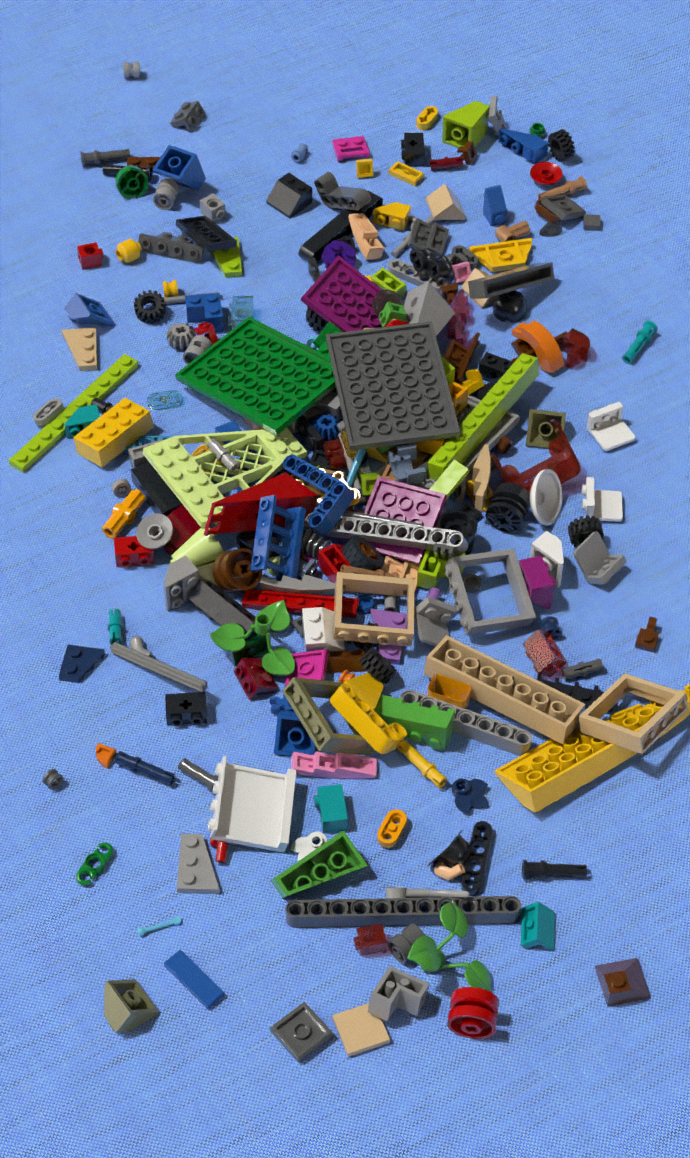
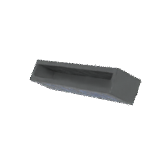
M553 262L535 263L468 281L470 299H486L553 280Z

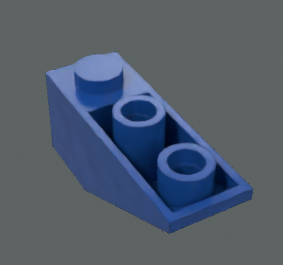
M499 129V143L531 163L535 164L547 156L548 142L537 135Z

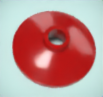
M540 162L531 167L530 177L539 184L552 185L561 180L562 170L554 163Z

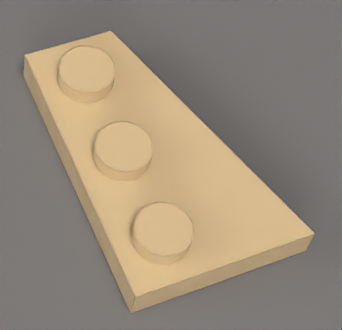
M96 328L61 330L79 371L97 370Z

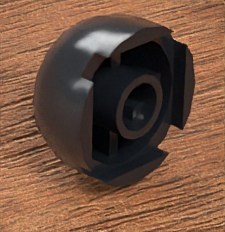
M517 290L496 295L492 306L493 315L502 322H505V320H511V323L518 322L525 317L527 310L526 299Z

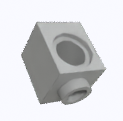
M211 194L200 200L201 214L206 215L213 222L226 216L225 203L216 195Z

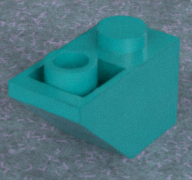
M97 404L79 407L65 422L67 439L73 438L100 417Z

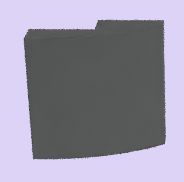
M417 218L414 221L407 247L418 250L429 249L436 256H441L449 229L436 222L430 225Z

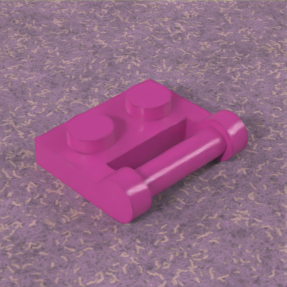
M364 136L332 140L337 161L363 156L368 158L370 156Z

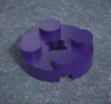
M334 240L324 249L322 262L324 261L325 268L327 269L337 258L335 255H340L354 267L356 251L347 243Z

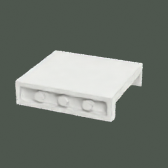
M223 756L221 763H217L215 775H218V781L214 782L213 793L216 796L215 800L212 799L210 812H213V818H210L208 823V830L211 831L210 839L284 853L289 844L296 770L288 768L286 774L226 763L227 756Z

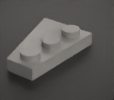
M181 833L177 893L220 894L202 834Z

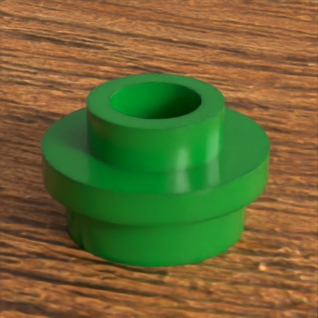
M534 123L530 127L529 132L532 135L542 137L545 135L546 130L543 124Z

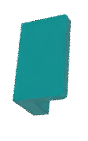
M539 901L522 907L520 946L528 949L540 944L549 951L553 950L555 912Z

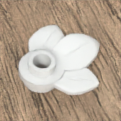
M312 832L308 837L296 839L291 846V851L299 853V861L324 844L327 838L322 832ZM316 838L320 839V843L317 845L313 844V840Z

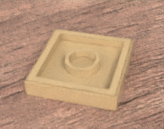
M369 1003L332 1015V1020L348 1057L390 1043V1038L382 1019L368 1013Z

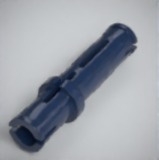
M119 751L115 759L116 764L131 769V772L141 773L168 786L173 784L176 777L174 773L149 764L138 756L133 757L122 751Z

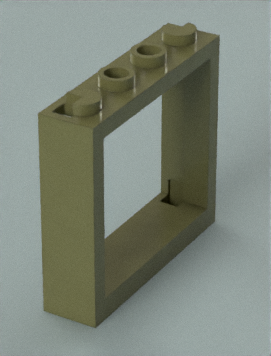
M293 677L282 692L319 752L369 756L373 753V747L346 719L345 721L354 735L333 733L311 698L330 699L343 683Z

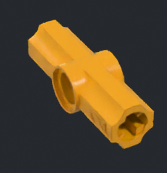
M138 489L132 490L122 503H117L114 506L112 516L102 527V532L108 538H116L126 524L131 525L133 523L136 512L146 500L145 495Z

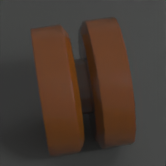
M240 548L221 553L216 558L212 574L219 588L228 593H236L252 589L259 583L262 571H250L253 555L251 550Z

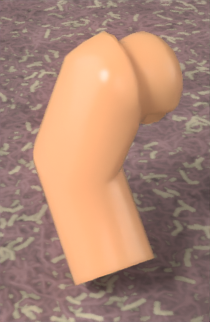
M439 861L435 864L434 872L438 877L452 880L465 873V869L461 863L449 868L446 864Z

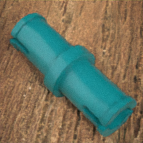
M114 608V615L113 609L109 610V623L107 625L110 632L109 643L111 645L116 642V639H118L119 644L122 643L121 631L123 630V624L121 622V611Z

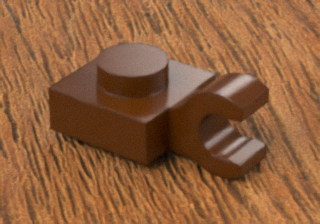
M650 617L647 628H640L635 648L654 653L659 633L654 632L658 618Z

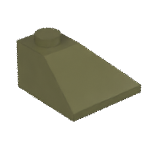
M530 409L526 445L562 449L566 412Z
M136 979L110 980L105 982L104 1017L116 1033L130 1032L160 1012Z

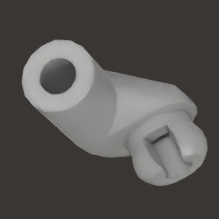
M135 636L131 639V649L152 657L153 653L151 651L143 649L142 637Z

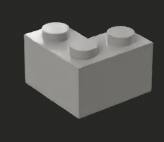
M389 966L371 994L368 1013L388 1021L396 1007L417 1016L426 1002L430 984Z

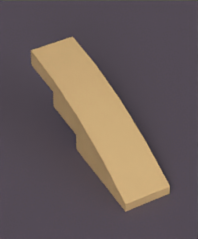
M484 444L473 466V495H476L475 509L479 510L483 509L490 482V452L486 444Z

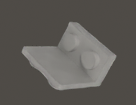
M427 597L415 607L414 616L420 641L437 646L446 635L449 636L447 623L459 614L455 606Z

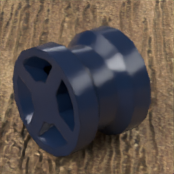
M546 617L539 623L540 629L543 631L542 636L547 641L555 640L562 635L556 617Z

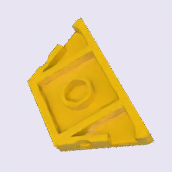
M532 238L470 246L469 251L475 254L479 259L478 261L491 272L512 270L526 265L532 246Z

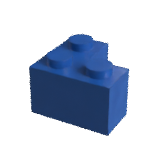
M219 292L185 296L188 323L205 321L214 326L215 332L224 331Z

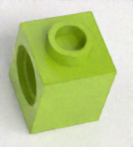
M378 473L359 474L362 488L360 493L362 495H371L377 478L381 476Z

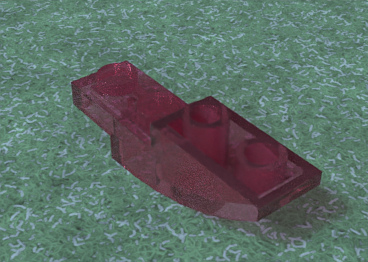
M460 289L450 305L455 314L447 322V339H454L463 345L466 343V333H463V331L465 330L467 319H470V309L466 308L468 307V296H465L464 289Z

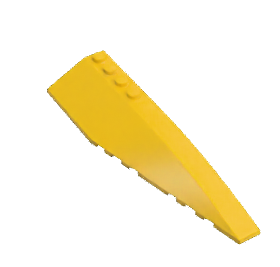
M690 684L684 686L685 690L680 691L686 693L688 710L660 737L690 715ZM649 700V704L644 706L637 704L611 714L610 719L601 720L638 732L664 704ZM577 727L575 732L563 744L550 739L494 770V772L523 806L536 813L567 794L576 791V789L586 783H590L593 779L631 758L637 752L581 733L580 727Z

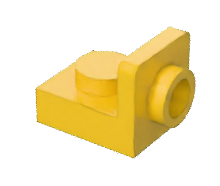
M478 369L465 372L468 380L462 382V386L468 388V395L484 386Z

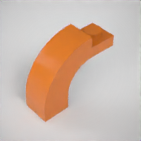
M534 320L529 324L520 323L518 327L511 330L513 337L522 339L532 346L538 357L541 370L553 373L565 366L556 340L542 324Z

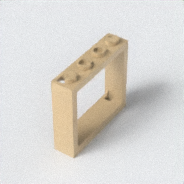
M337 572L333 639L399 646L412 645L414 636V579ZM342 591L407 597V629L341 623Z
M625 673L579 716L581 733L643 754L688 710L686 693ZM627 693L664 704L638 732L600 719Z

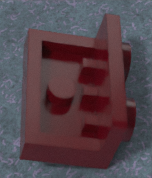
M242 658L234 670V674L249 700H253L257 693H274L277 688L270 673L263 668L261 658Z

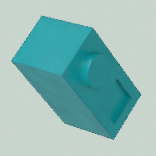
M342 784L317 787V795H314L315 808H319L322 832L329 833L348 830V818Z

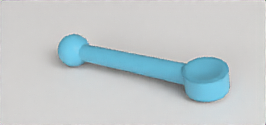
M175 916L173 920L148 928L140 927L137 933L143 936L146 932L166 926H179L181 918Z

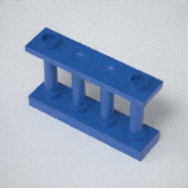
M277 496L261 497L250 571H262L268 568L278 572L277 581H281L283 575L297 579L306 509L295 507L286 510L276 506ZM275 513L286 518L285 528L273 524ZM272 532L283 536L282 546L271 542ZM269 550L281 554L280 565L268 560Z

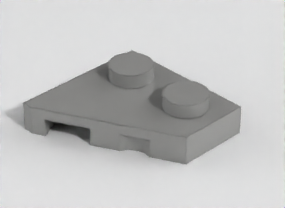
M493 96L490 98L488 121L493 124L494 133L499 137V129H507L502 111L497 109L498 98Z

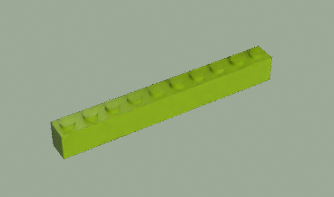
M524 353L518 357L459 425L460 436L448 438L428 461L430 479L437 481L454 459L460 464H463L537 378L539 375L537 357Z

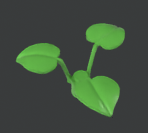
M284 600L262 609L255 617V624L251 625L245 635L244 629L235 623L224 624L210 633L212 641L219 648L229 652H237L245 647L244 639L248 638L252 631L255 630L258 635H266L268 651L270 652L262 658L263 668L270 674L281 676L290 675L294 671L295 662L290 651L283 647H278L273 651L270 640V629L274 632H280L289 626L290 616Z
M452 902L443 905L440 910V920L445 929L451 931L450 935L437 947L434 940L429 936L423 935L413 943L407 958L418 963L425 972H435L438 969L442 970L444 968L465 967L464 976L471 987L482 988L491 992L490 973L487 967L480 961L474 960L470 964H443L445 955L440 949L454 935L463 938L468 931V923L463 911Z

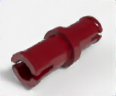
M446 156L444 159L430 160L431 170L443 168L448 170L451 167H463V157L448 158Z

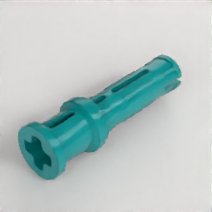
M645 321L643 328L637 332L636 339L622 356V360L626 364L633 362L644 344L649 343L651 336L658 331V327L654 322Z

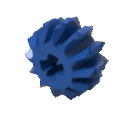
M323 413L321 417L316 416V419L312 420V426L323 438V443L325 441H329V443L332 440L337 441L338 434L341 433L337 427L341 420H338L337 416H332L331 413L329 415Z

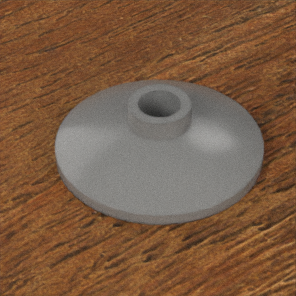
M163 514L148 515L137 527V540L147 549L161 548L171 539L173 525L170 519Z

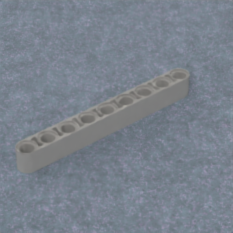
M310 513V514L306 517L305 523H306V525L309 527V529L312 530L313 533L315 534V533H317V532H316L313 528H311V527L309 526V524H308V519H309V517H310L311 514H312V513ZM341 516L331 532L325 535L344 539L358 536L368 542L433 550L434 543L453 546L456 554H462L468 549V541L459 531ZM407 533L405 537L401 538L402 534ZM425 535L423 539L418 540L420 536ZM443 537L440 542H436L439 538ZM457 540H461L459 544L454 545Z

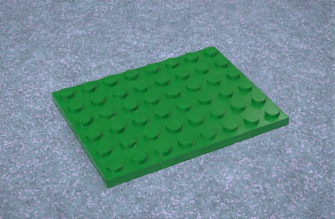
M250 316L175 374L177 381L276 436L336 387L329 357Z

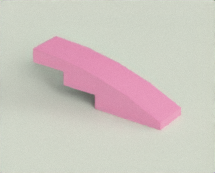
M316 751L314 755L293 752L291 769L296 770V774L337 779L375 778L377 759L356 754L336 753V755Z

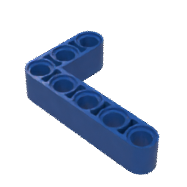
M295 455L287 456L283 461V467L296 479L302 480L305 484L325 495L309 517L308 524L321 536L329 534L353 501L354 492L342 481Z

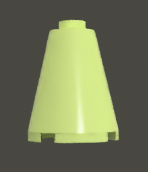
M203 527L171 555L172 560H170V563L186 555L197 567L215 561L224 551L219 541H216L214 538V534L204 535L205 527Z

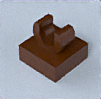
M467 141L465 146H460L457 150V153H463L460 156L463 157L462 160H465L466 164H472L477 156L473 141Z
M454 283L440 286L438 293L443 299H446L448 305L454 304L453 300L457 296L458 285Z

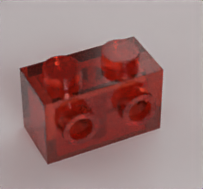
M538 629L523 643L527 657L532 660L534 670L540 675L551 678L567 663L549 632Z

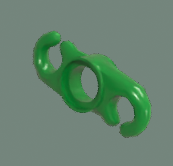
M103 842L98 845L99 848H107V853L101 854L99 849H95L94 853L86 857L85 862L76 873V881L80 885L87 886L91 884V880H82L81 876L89 874L90 879L93 880L96 875L103 872L113 855L111 844ZM93 860L101 862L96 868L89 866V863Z

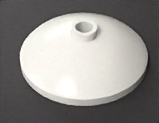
M551 469L540 471L535 477L530 490L532 512L537 521L545 526L556 522L562 507L561 483L557 474Z

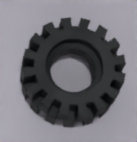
M565 129L551 133L548 136V147L551 148L550 152L553 153L552 156H555L556 160L563 161L574 155V141L571 140L572 136H569V132H566Z
M148 290V293L142 291L143 295L139 293L138 298L136 297L134 302L137 318H140L141 322L145 320L147 324L149 321L153 324L154 320L159 322L160 318H163L166 313L164 298L160 293L157 294V291L153 293L151 290ZM149 303L156 304V308L150 311L144 310L143 307Z
M586 515V518L580 516L579 520L575 518L574 522L571 521L570 526L568 525L571 544H574L576 548L593 532H598L603 540L602 524L595 516L591 518L589 515Z
M372 648L359 661L369 674H372L374 678H377L383 684H387L397 672L390 661H387L382 654Z

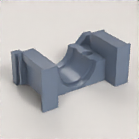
M415 442L413 444L397 446V455L393 456L392 450L388 451V462L395 481L405 484L424 482L426 485L425 468L413 469L411 461L417 460Z

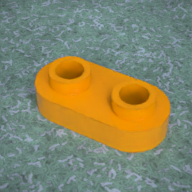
M394 809L387 813L377 832V841L382 847L390 848L397 844L407 824V816L403 811Z

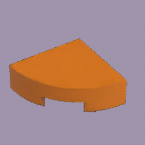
M97 743V760L101 766L108 769L117 754L116 749Z

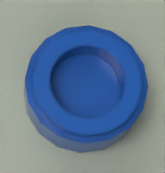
M361 595L357 597L359 599V613L368 614L370 609H374V599L371 596Z

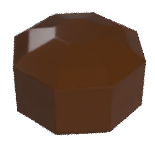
M504 436L496 444V451L500 454L507 453L512 446L513 440Z

